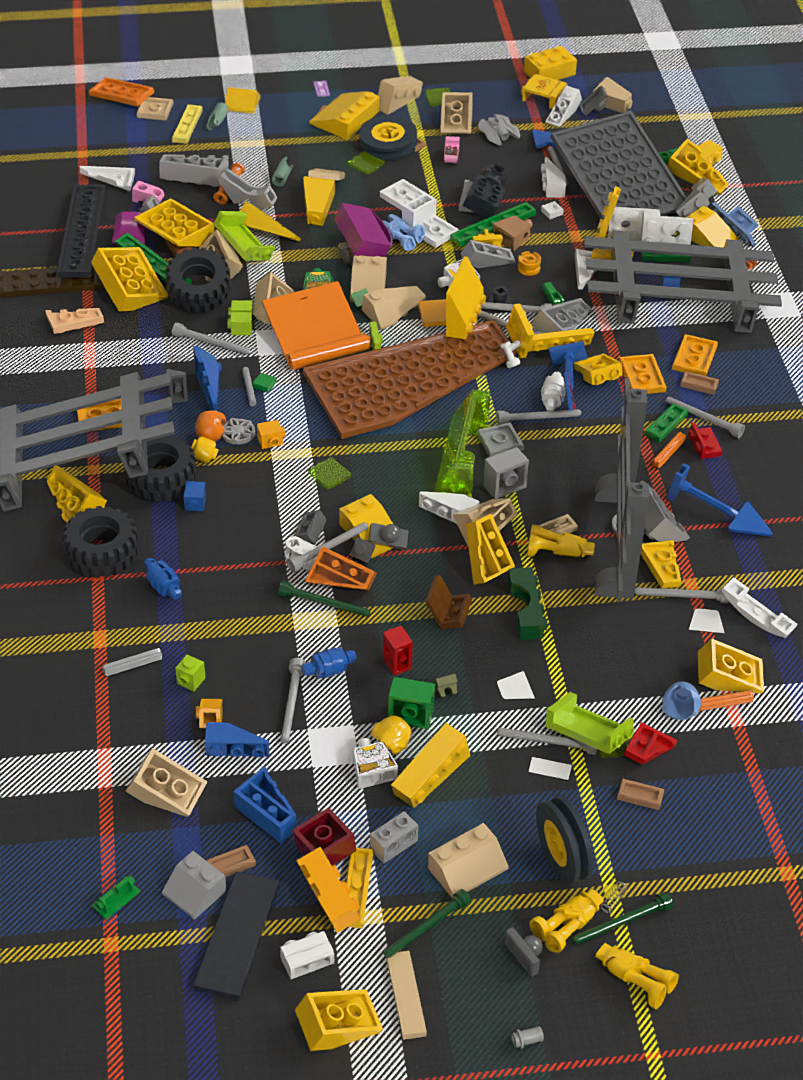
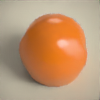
M218 411L200 413L195 423L197 437H205L215 442L218 441L224 434L225 429L223 425L227 422L225 415Z

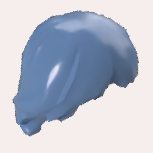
M683 681L672 684L662 698V710L667 717L669 716L675 720H687L696 716L702 701L693 685Z

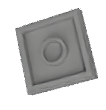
M511 423L477 430V436L489 457L518 447L520 451L524 450V445Z

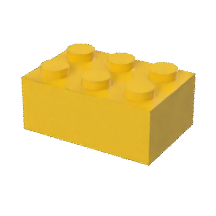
M563 46L545 49L541 52L525 56L524 72L530 78L537 74L559 80L576 75L577 59Z

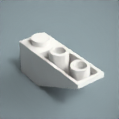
M566 85L549 114L546 123L560 127L576 111L582 101L580 91Z
M545 157L544 163L541 164L543 191H546V197L565 198V175Z
M422 491L419 493V507L454 523L456 521L452 514L479 504L478 500L464 494Z

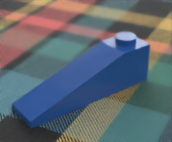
M193 346L195 375L210 410L218 411L220 372H222L221 364L216 361L214 355L198 346Z

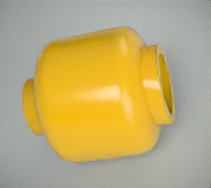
M199 437L192 444L196 460L204 463H209L211 459L215 460L219 450L216 449L215 441Z

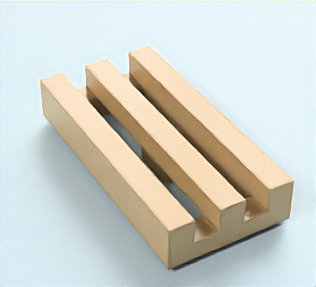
M568 514L538 525L541 528L549 529L558 534H563V532L572 533L578 530V525Z

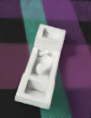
M734 577L722 589L726 598L743 616L774 635L786 638L798 625L782 612L777 616L747 594L749 588Z

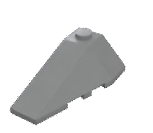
M581 298L540 309L531 325L536 331L543 333L573 330L592 308Z
M649 486V500L645 520L646 535L654 541L656 539L658 542L688 540L690 537L680 523L677 524L673 513L664 506L663 500Z

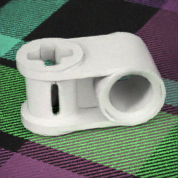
M296 536L289 537L286 540L287 550L285 551V558L288 559L293 555L302 556L317 548V546ZM317 556L305 562L302 568L311 570Z

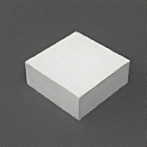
M555 201L541 207V212L549 219L563 215L564 209Z

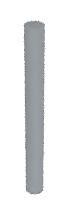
M552 146L548 147L553 164L565 175ZM565 176L566 186H567L569 183H568V180H567V178H566V176Z

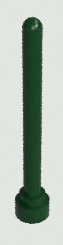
M282 581L279 587L278 595L287 598L293 595L367 617L370 615V610L367 608L294 588V585L287 581Z
M464 889L455 892L450 903L384 951V956L391 958L454 910L465 909L472 903L470 895Z
M666 891L658 894L654 902L575 935L573 942L575 944L583 943L656 910L666 912L673 909L672 898Z

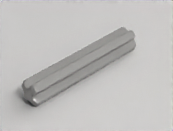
M156 648L104 664L103 672L105 676H110L161 660V650Z

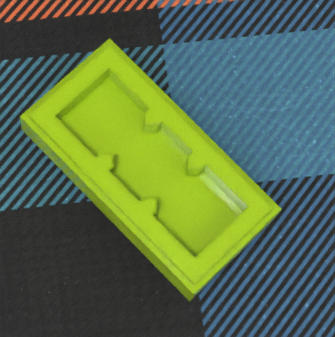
M376 321L370 322L369 336L372 340V350L380 349L383 343L382 333L379 334Z

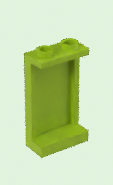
M220 211L214 226L245 261H269L276 248L272 245H262L245 226L244 222L247 214L237 211Z
M569 692L547 709V728L608 754L619 748L634 734V719L629 717L620 724L576 705L577 694Z

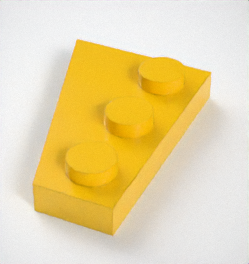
M674 540L643 543L640 554L661 588L679 587L681 577L679 566L676 564L677 556L676 551H674Z

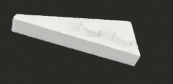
M80 166V173L131 191L135 168Z
M575 250L574 257L578 289L582 290L597 271L586 269V258H591L593 251Z

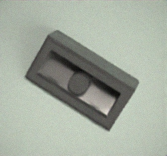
M166 369V373H170L171 385L167 386L168 397L172 398V404L188 401L186 373Z
M321 510L305 513L294 536L315 545L326 523V518Z

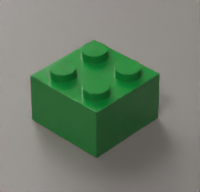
M394 677L389 693L388 717L398 716L406 721L410 727L429 730L434 712L435 684Z

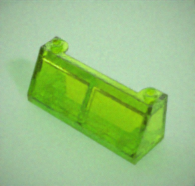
M473 389L453 414L435 485V492L464 494L472 497L475 455L470 451H466L465 447L469 434L477 435V430L480 428H488L491 392Z

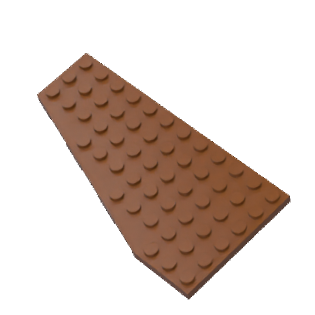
M492 320L473 325L472 333H469L466 339L448 337L446 332L305 367L303 368V374L339 436L343 439L392 426L502 364L508 358L500 345L509 340L496 321ZM513 350V355L516 356V350Z

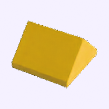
M227 87L225 104L228 106V111L254 114L261 96L257 90Z

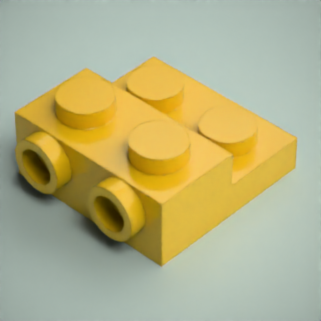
M604 353L574 362V369L581 372L584 381L591 385H599L606 380H615L623 375L621 362Z

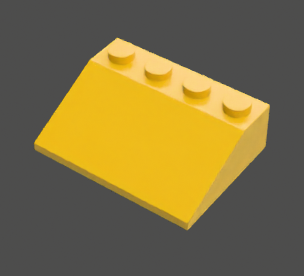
M368 91L342 93L313 117L309 124L347 140L366 121L379 112L380 96Z
M171 198L134 217L135 221L177 246L200 247L215 231L214 223Z
M140 247L97 249L91 263L118 311H133L168 298L166 290Z
M464 256L446 293V336L466 339L468 334L472 333L473 323L476 324L477 314L481 313L482 305L485 304L486 295H483L484 288L466 256Z

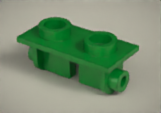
M131 875L128 877L124 876L121 882L102 897H98L97 901L91 905L106 920L141 892L133 885L135 880Z

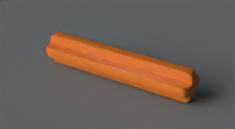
M678 432L653 459V467L660 468L685 441L686 435Z
M748 690L701 698L702 702L699 711L751 703L754 696L752 691Z

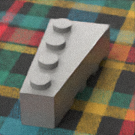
M163 155L159 161L160 179L167 181L175 180L182 183L191 182L197 185L206 184L212 187L221 186L217 178L222 170L228 169V155H223V158H215V155H208V158H200L199 155L189 156L188 158H185V155Z

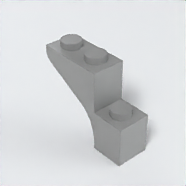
M229 169L222 170L217 178L234 204L249 199L252 205L263 210L272 207L278 198L270 185L254 186Z
M703 177L691 187L692 192L675 210L679 217L686 218L700 207H707L710 204L708 199L717 190L709 179Z

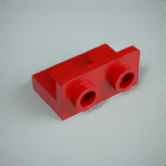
M695 422L691 423L690 430H688V438L692 440L694 450L698 452L700 459L722 456V449L711 427L698 429Z

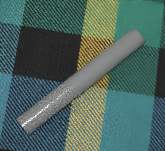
M244 367L242 368L249 405L255 406L256 399L249 368Z

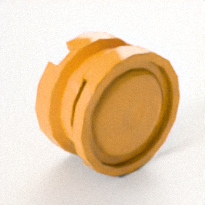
M526 251L519 255L518 271L521 274L532 276L540 272L541 256L538 253L534 252L532 254L530 251Z

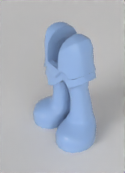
M394 214L388 216L390 223L385 220L382 221L390 231L394 240L398 239L401 247L405 250H413L416 247V242L421 243L424 239L426 228L421 224H417L412 228L403 219Z

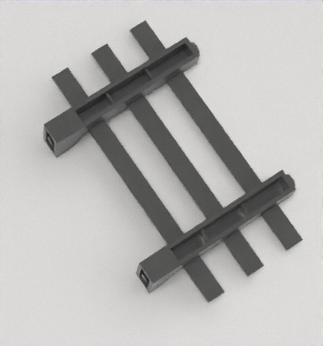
M613 230L611 238L584 236L585 248L611 250L612 260L586 258V269L612 271L614 282L588 280L587 284L588 292L615 294L618 323H635L641 299L640 296L730 303L735 332L747 333L752 332L759 305L782 306L781 295L751 293L749 282L778 284L777 273L747 271L746 260L774 262L773 251L744 249L742 240L726 239L724 247L630 240L629 231ZM631 251L723 258L725 269L632 262ZM634 273L727 280L729 291L635 284Z
M138 372L120 376V386L25 412H20L16 404L1 408L0 506L3 511L22 507V474L116 449L130 478L148 474L146 441L175 433L173 421L146 428L145 416L173 409L171 397L144 404V392L171 385L170 373L141 380ZM121 398V410L23 436V424ZM122 423V435L22 461L23 449Z
M625 378L624 407L621 408L620 435L618 434L616 473L602 476L595 486V501L617 503L616 567L605 568L596 575L594 596L616 597L617 602H621L622 598L634 599L649 500V483H636L647 406V390L629 389V378Z

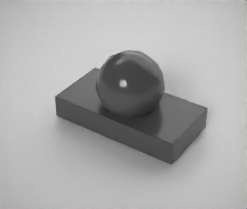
M599 86L579 105L585 116L592 110L600 112L605 108L604 99L608 95L603 86Z
M371 523L368 542L405 550L407 548L409 530L400 529L394 524L381 525Z
M514 927L506 930L505 945L531 977L538 974L540 965L538 956L543 949L541 940L533 935L522 939Z

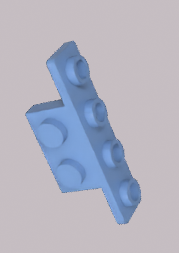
M712 203L713 211L722 218L727 226H731L736 235H741L745 243H749L752 246L755 245L750 233L758 227V223L739 206L727 213L717 203Z

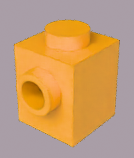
M278 420L257 424V437L261 448L265 449L283 445L285 429L283 426H280Z
M201 699L200 706H196V719H199V728H206L207 722L222 723V699Z

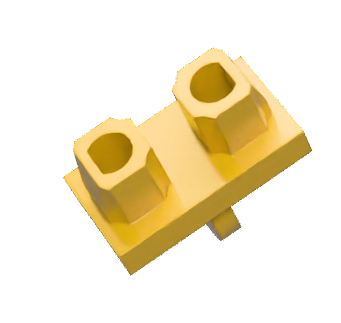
M484 229L483 234L473 236V240L501 247L502 235H494V233H488V229Z

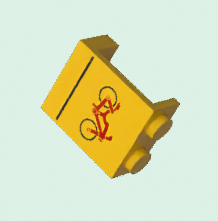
M534 74L528 80V83L522 87V101H526L531 93L550 98L549 109H553L567 83Z

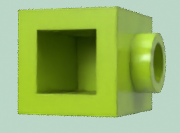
M186 655L175 668L177 684L189 690L195 691L205 679L204 662L190 655Z

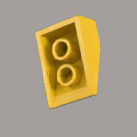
M702 206L686 217L693 218L691 240L701 246L724 247L726 239L739 240L720 216L708 207Z
M372 494L339 508V525L346 532L364 522L368 525L367 530L352 537L354 541H356L357 537L366 541L369 540L371 523L381 525L393 524L383 506ZM375 544L376 547L371 559L392 549V547Z
M710 639L698 651L699 684L720 691L742 692L750 690L752 693L764 692L762 659L714 639Z
M367 989L307 993L295 1009L311 1051L333 1049L383 1031Z

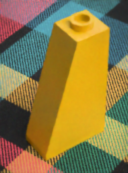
M304 176L307 224L323 226L335 194V180Z

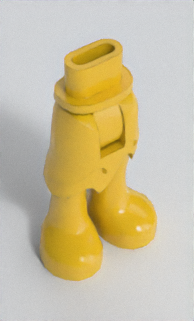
M532 524L527 556H535L539 549L554 551L553 554H558L559 556L579 557L581 554V557H584V555L593 556L595 543L587 542V539L563 532V534H558Z
M593 889L587 893L582 892L555 909L554 915L548 920L540 916L534 917L529 922L530 929L541 942L545 940V946L548 950L560 953L566 946L565 940L576 929H582L599 910V905L604 902V899ZM561 923L566 924L560 930L554 931Z
M604 943L597 951L596 958L603 961V966L607 967L618 978L643 988L648 993V1004L652 1008L658 1009L666 993L670 994L675 988L679 974L653 966L648 959L624 949H618L619 947L616 945L611 947ZM642 973H644V974L650 976L651 978L655 979L656 981H654V980H652V979H650V978H648V977H646V976H643Z

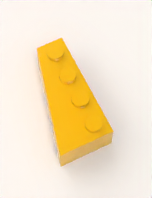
M445 723L391 784L394 795L412 808L422 803L438 785L470 757L466 736Z

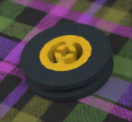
M384 115L366 121L359 130L360 148L367 156L378 160L404 158L415 150L417 145V128L410 120L400 116Z
M563 796L539 803L536 809L537 830L544 853L556 875L568 885L576 883L579 879L589 878L594 868L593 852L586 828L578 812L571 802Z

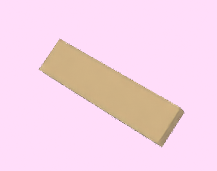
M397 952L391 958L386 959L402 1038L405 1040L425 1037L427 1031L410 952Z

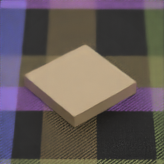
M148 97L141 103L137 111V118L167 120L173 106V100Z
M315 168L309 171L308 177L341 180L345 178V173Z

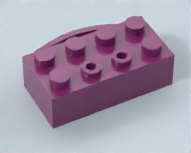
M341 203L335 216V221L352 250L353 257L360 255L385 257L393 243V239L382 220L370 208Z

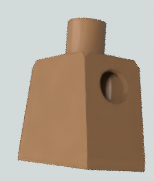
M512 216L493 223L494 235H502V243L513 251L530 238L532 222L529 219L523 221L517 216Z

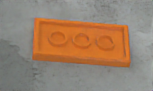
M105 77L89 90V96L133 106H139L154 93L153 87Z

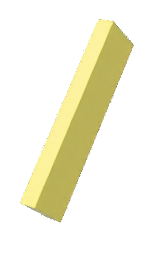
M187 105L173 134L172 142L188 143L202 113V106Z

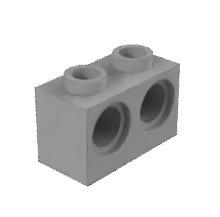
M405 811L370 833V849H374V854L383 864L418 841V824Z

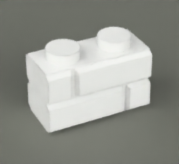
M324 931L309 933L303 939L287 941L280 947L281 960L290 979L334 964V951Z

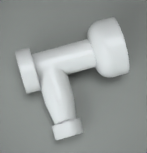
M516 340L513 343L507 341L500 346L504 349L508 358L506 362L507 368L520 364L519 358L514 357L512 352L521 346L520 341Z

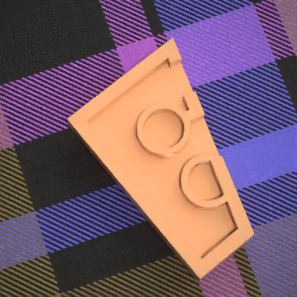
M99 308L78 309L76 312H67L66 309L60 310V313H51V310H45L47 320L54 334L104 323V318Z

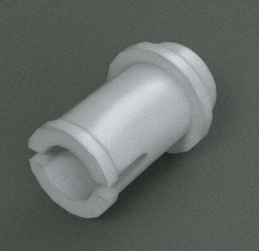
M540 1026L523 1031L517 1029L515 1033L511 1034L514 1047H519L520 1049L524 1048V1045L542 1042L544 1039Z

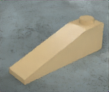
M417 286L377 289L364 294L362 311L372 322L376 321L377 327L380 330L395 325L399 318L406 316L411 308H415L418 305V301L425 300L426 295Z

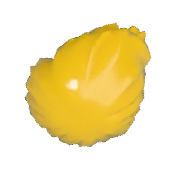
M389 716L381 722L375 723L370 734L377 741L382 742L393 754L397 755L398 752L401 753L403 749L407 748L411 737V729L402 718Z

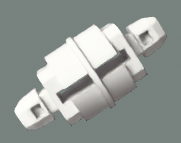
M554 372L551 376L546 377L542 386L541 399L547 411H553L556 407L561 406L564 400L566 384L560 372Z

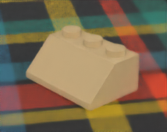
M217 230L198 248H206L208 251L211 249L216 252V255L220 254L223 260H226L228 263L230 279L239 273L243 267L234 247ZM205 276L207 282H210L212 280L208 276Z
M269 272L257 282L252 314L263 323L271 324L263 307L262 300L290 294L295 291L272 272Z
M482 823L429 852L428 869L453 898V894L458 890L464 889L468 892L508 870V864L497 838Z

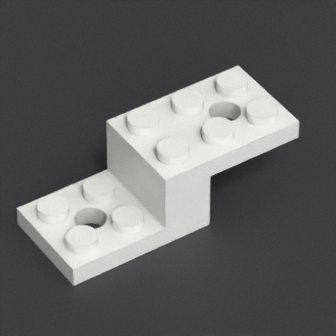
M402 179L380 191L381 198L402 210V219L407 225L414 228L415 225L421 224L426 228L423 240L435 248L450 240V234L459 231L456 227L436 216L437 199L406 180Z
M615 207L609 223L608 238L612 237L613 230L629 231L630 240L691 245L693 218L660 216V210ZM629 221L630 225L625 228L621 226V223ZM677 230L680 234L677 237H672L670 235L671 232Z

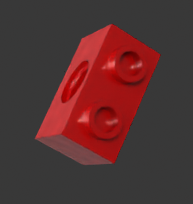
M402 626L383 632V661L393 676L412 669L413 642Z

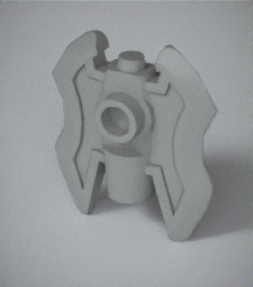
M494 114L493 118L489 117L487 121L481 119L478 124V129L486 134L487 139L497 145H501L500 138L506 140L509 134L517 139L520 138L518 127L512 125L506 116Z

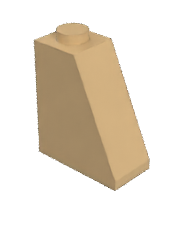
M608 77L593 90L594 92L599 86L605 88L608 95L604 99L605 108L624 113L632 106V94Z

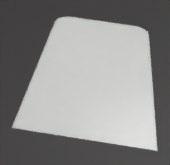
M695 609L689 630L724 633L718 611Z
M524 671L497 681L504 699L534 698Z

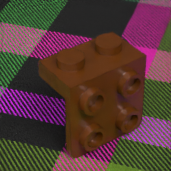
M436 575L426 597V606L432 612L441 630L463 627L472 597L470 594L452 596L441 576Z

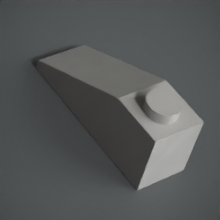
M470 240L461 252L462 259L464 256L468 257L475 268L515 262L511 249Z

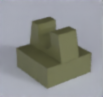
M456 674L437 678L432 682L435 684V690L440 699L446 696L445 689H449L451 695L457 694L456 683L458 681Z

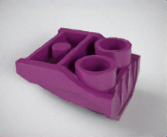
M121 212L115 216L112 247L116 246L115 240L127 232L145 245L147 227L134 220V217L141 214L140 212Z

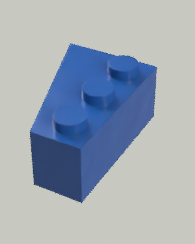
M265 766L234 791L235 808L279 843H283L293 834L292 830L296 828V814L284 795H281L277 784L274 780L272 781Z

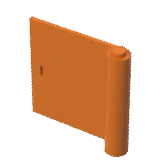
M338 281L262 300L263 307L291 370L366 351L372 345L370 336H367L366 333L361 334Z

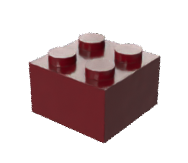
M329 807L292 830L295 846L304 856L321 847L331 866L357 851L354 834Z

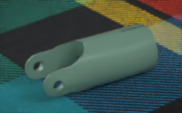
M219 102L216 104L207 123L208 130L211 131L213 127L219 126L223 122L229 110L225 103Z
M287 157L281 159L272 177L273 184L279 187L285 184L293 168V165L288 166L286 162Z

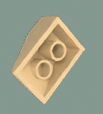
M442 93L441 134H471L472 93Z
M354 256L350 302H353L351 294L365 288L368 293L377 289H385L387 257Z
M152 748L142 761L126 792L146 804L188 817L207 781Z

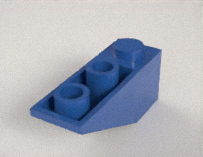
M207 722L205 735L206 756L270 757L268 740L230 723Z

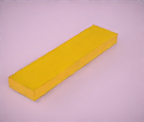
M356 847L357 851L350 855L346 884L351 892L348 896L350 899L354 897L361 908L357 911L361 919L348 927L363 928L374 849Z

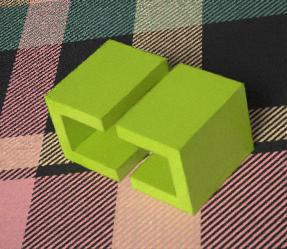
M232 301L231 307H228V328H231V335H252V301Z

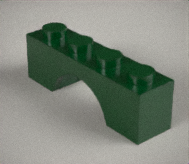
M532 567L509 569L508 586L510 596L521 599L527 604V607L517 614L519 640L543 638L544 630H547V619L543 618L544 606L543 603L540 604L541 592L540 589L536 588L538 586L537 575L533 574Z

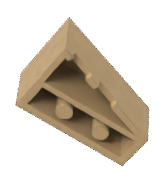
M411 76L381 80L378 96H380L379 111L388 115L418 98L422 91L423 82Z
M510 498L492 499L452 514L467 545L468 539L465 524L480 516L492 514L500 531L517 515Z

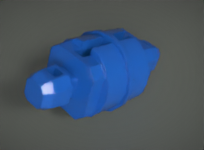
M147 558L144 561V567L147 569L146 578L153 589H156L163 597L169 595L175 600L180 598L182 594L179 588L180 579L175 574V571L163 560L156 562L153 558Z
M341 647L324 649L312 655L311 661L303 664L301 671L305 676L315 674L317 679L333 677L346 671L347 665L353 663L357 656L355 651H343Z

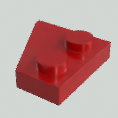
M641 722L624 756L643 765L673 749L678 740Z

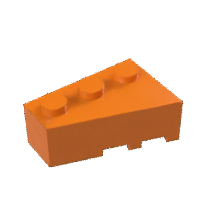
M322 546L305 582L369 591L377 573Z

